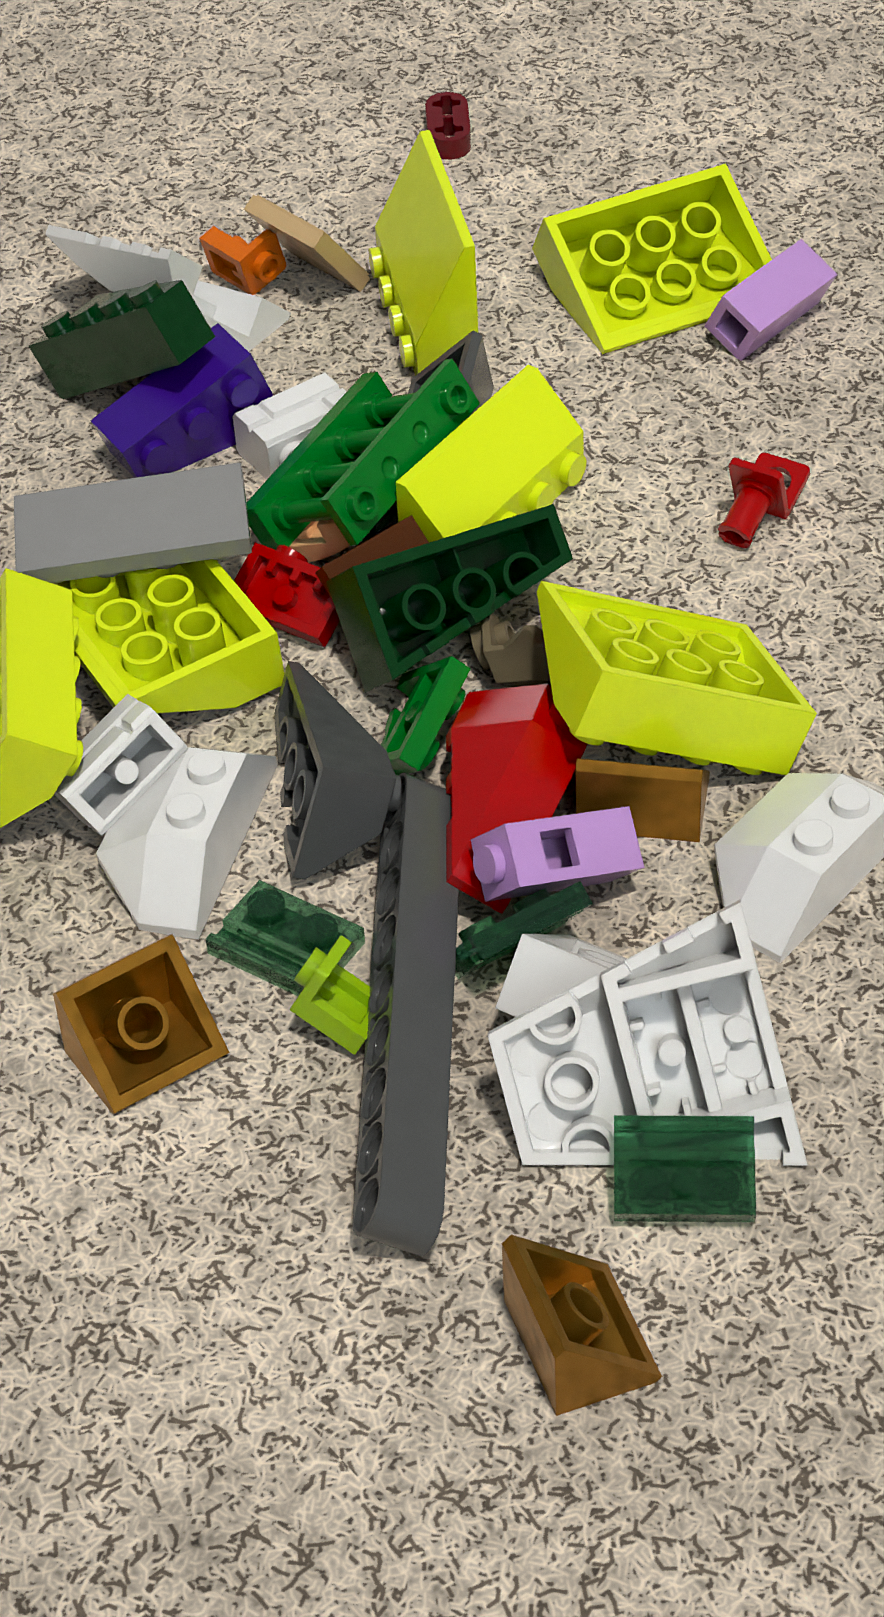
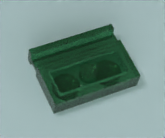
M261 880L249 890L222 920L223 927L217 934L210 933L206 937L208 954L296 996L300 995L304 987L294 981V979L316 947L328 954L341 935L347 938L352 943L337 963L344 968L365 944L363 927Z
M581 881L551 896L546 888L513 905L512 908L515 914L496 923L493 916H489L459 932L458 935L462 944L456 948L455 976L460 979L515 951L522 933L548 934L574 919L584 911L583 909L593 904Z
M614 1115V1221L755 1222L754 1116Z

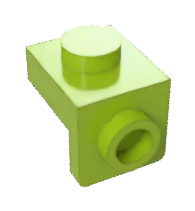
M341 935L328 954L317 947L312 952L294 979L304 989L289 1010L355 1055L367 1039L370 986L337 964L352 943Z

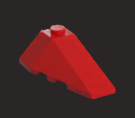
M539 684L468 692L446 735V751L451 752V772L446 778V793L451 795L452 818L446 825V882L501 914L507 908L511 898L485 902L481 882L478 880L473 867L474 853L471 839L503 824L552 817L576 770L577 758L581 759L587 747V743L580 741L570 733L568 725L554 705L551 685Z

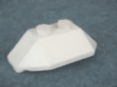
M188 747L106 832L96 852L98 862L118 896L129 910L131 918L139 930L165 935L173 934L175 937L199 940L278 765L276 756Z
M788 773L715 843L714 854L723 906L725 908L741 900L752 948L781 963L884 858L883 787L845 774Z

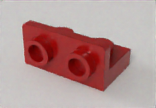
M254 543L252 553L248 554L234 582L272 627L325 648L340 621L333 600L316 575L320 567L308 563L305 556L288 546L278 545L277 549L274 550L259 543Z

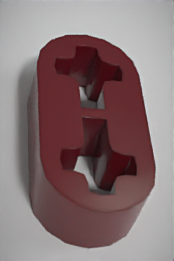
M441 92L430 96L425 104L427 130H430L441 159L453 160L466 156L471 149V128L466 97L455 92Z

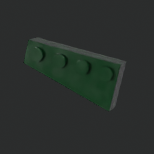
M155 280L142 287L98 294L71 315L68 311H64L54 316L41 326L45 334L30 344L29 348L59 397L67 399L180 365L215 338V335L182 280L160 284Z
M552 504L352 566L329 579L326 583L365 693L394 680L426 656L431 655L449 643L450 640L494 613L499 607L571 561L573 556L556 508Z

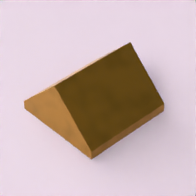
M577 758L576 814L629 806L637 837L700 842L710 771Z
M169 934L53 993L65 1053L112 1114L230 1053L173 934Z
M512 1234L502 1243L504 1302L556 1416L651 1385L662 1378L607 1263Z

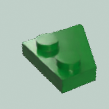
M453 656L403 673L398 682L397 689L406 694L408 700L402 712L395 708L389 713L384 729L385 736L380 744L387 751L395 775L422 771L430 764L439 748V740L435 738L444 720L451 718L464 700L465 690L461 687L471 668Z

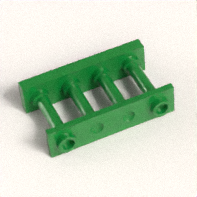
M452 358L444 360L416 392L396 396L391 394L378 372L362 374L246 502L249 527L260 543L274 550L277 549L278 545L289 547L310 522L333 519L350 546L358 545L397 500L396 481L462 424L480 404Z

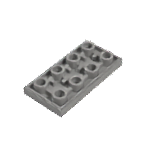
M241 462L14 496L16 571L56 585L63 581L96 576L109 578L123 572L150 568L169 569L178 564L211 559L223 561L237 555L252 553Z

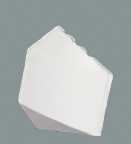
M48 225L45 235L77 266L112 292L142 287L155 280L159 284L182 280L210 328L219 323L248 352L289 320L291 314L289 311L262 297L199 281L203 266L171 249L160 247L158 253L152 251L153 248L146 244L132 242L131 245L121 243L122 241L115 238L102 236L100 239L87 232Z
M741 900L726 906L488 1031V1039L522 1165H615L616 1159H649L650 1165H678V1159H719V1165H749V1159L782 1160L783 1166H808Z

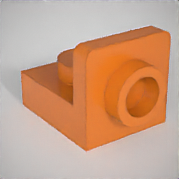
M215 226L211 227L199 238L211 271L251 295L261 291L284 271L287 266L277 235L269 229L264 230L249 244L240 236L234 235L232 237Z

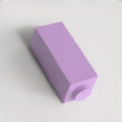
M800 239L725 293L704 326L737 359L742 361L816 306L838 274Z
M629 806L507 823L471 839L474 853L473 867L478 880L481 882L485 902L607 883L645 868Z

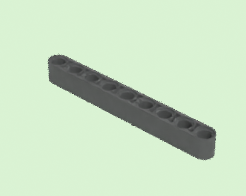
M402 773L399 775L401 778V794L398 806L394 812H387L380 836L370 997L368 1001V1032L365 1042L352 1223L353 1232L356 1236L417 1256H424L436 1241L444 1214L459 889L446 882V825L452 818L451 795L447 794L446 789Z

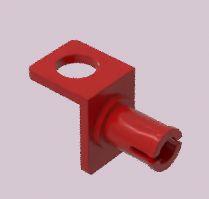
M766 452L761 453L755 463L735 457L732 458L728 467L735 500L724 521L718 527V534L722 540L741 548H748L765 514L786 520L810 476L808 465ZM781 472L791 478L790 486L785 489L784 476Z

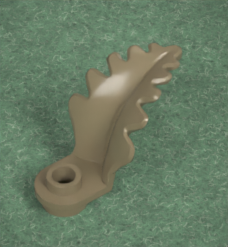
M494 613L483 619L480 624L471 627L470 635L476 657L486 671L491 669L496 683L505 687L539 684L551 685L541 627L526 625L515 634L510 622L507 620L501 622Z

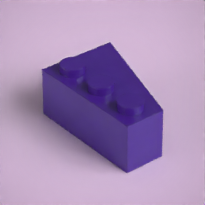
M219 323L211 328L215 338L183 363L153 372L90 420L110 453L134 478L172 473L236 445L233 423L234 413L252 405H257L261 401L274 396L251 353Z

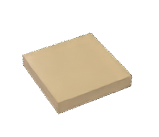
M252 195L243 209L265 230L269 229L276 233L279 243L290 253L360 292L370 280L369 273L325 231L259 195Z

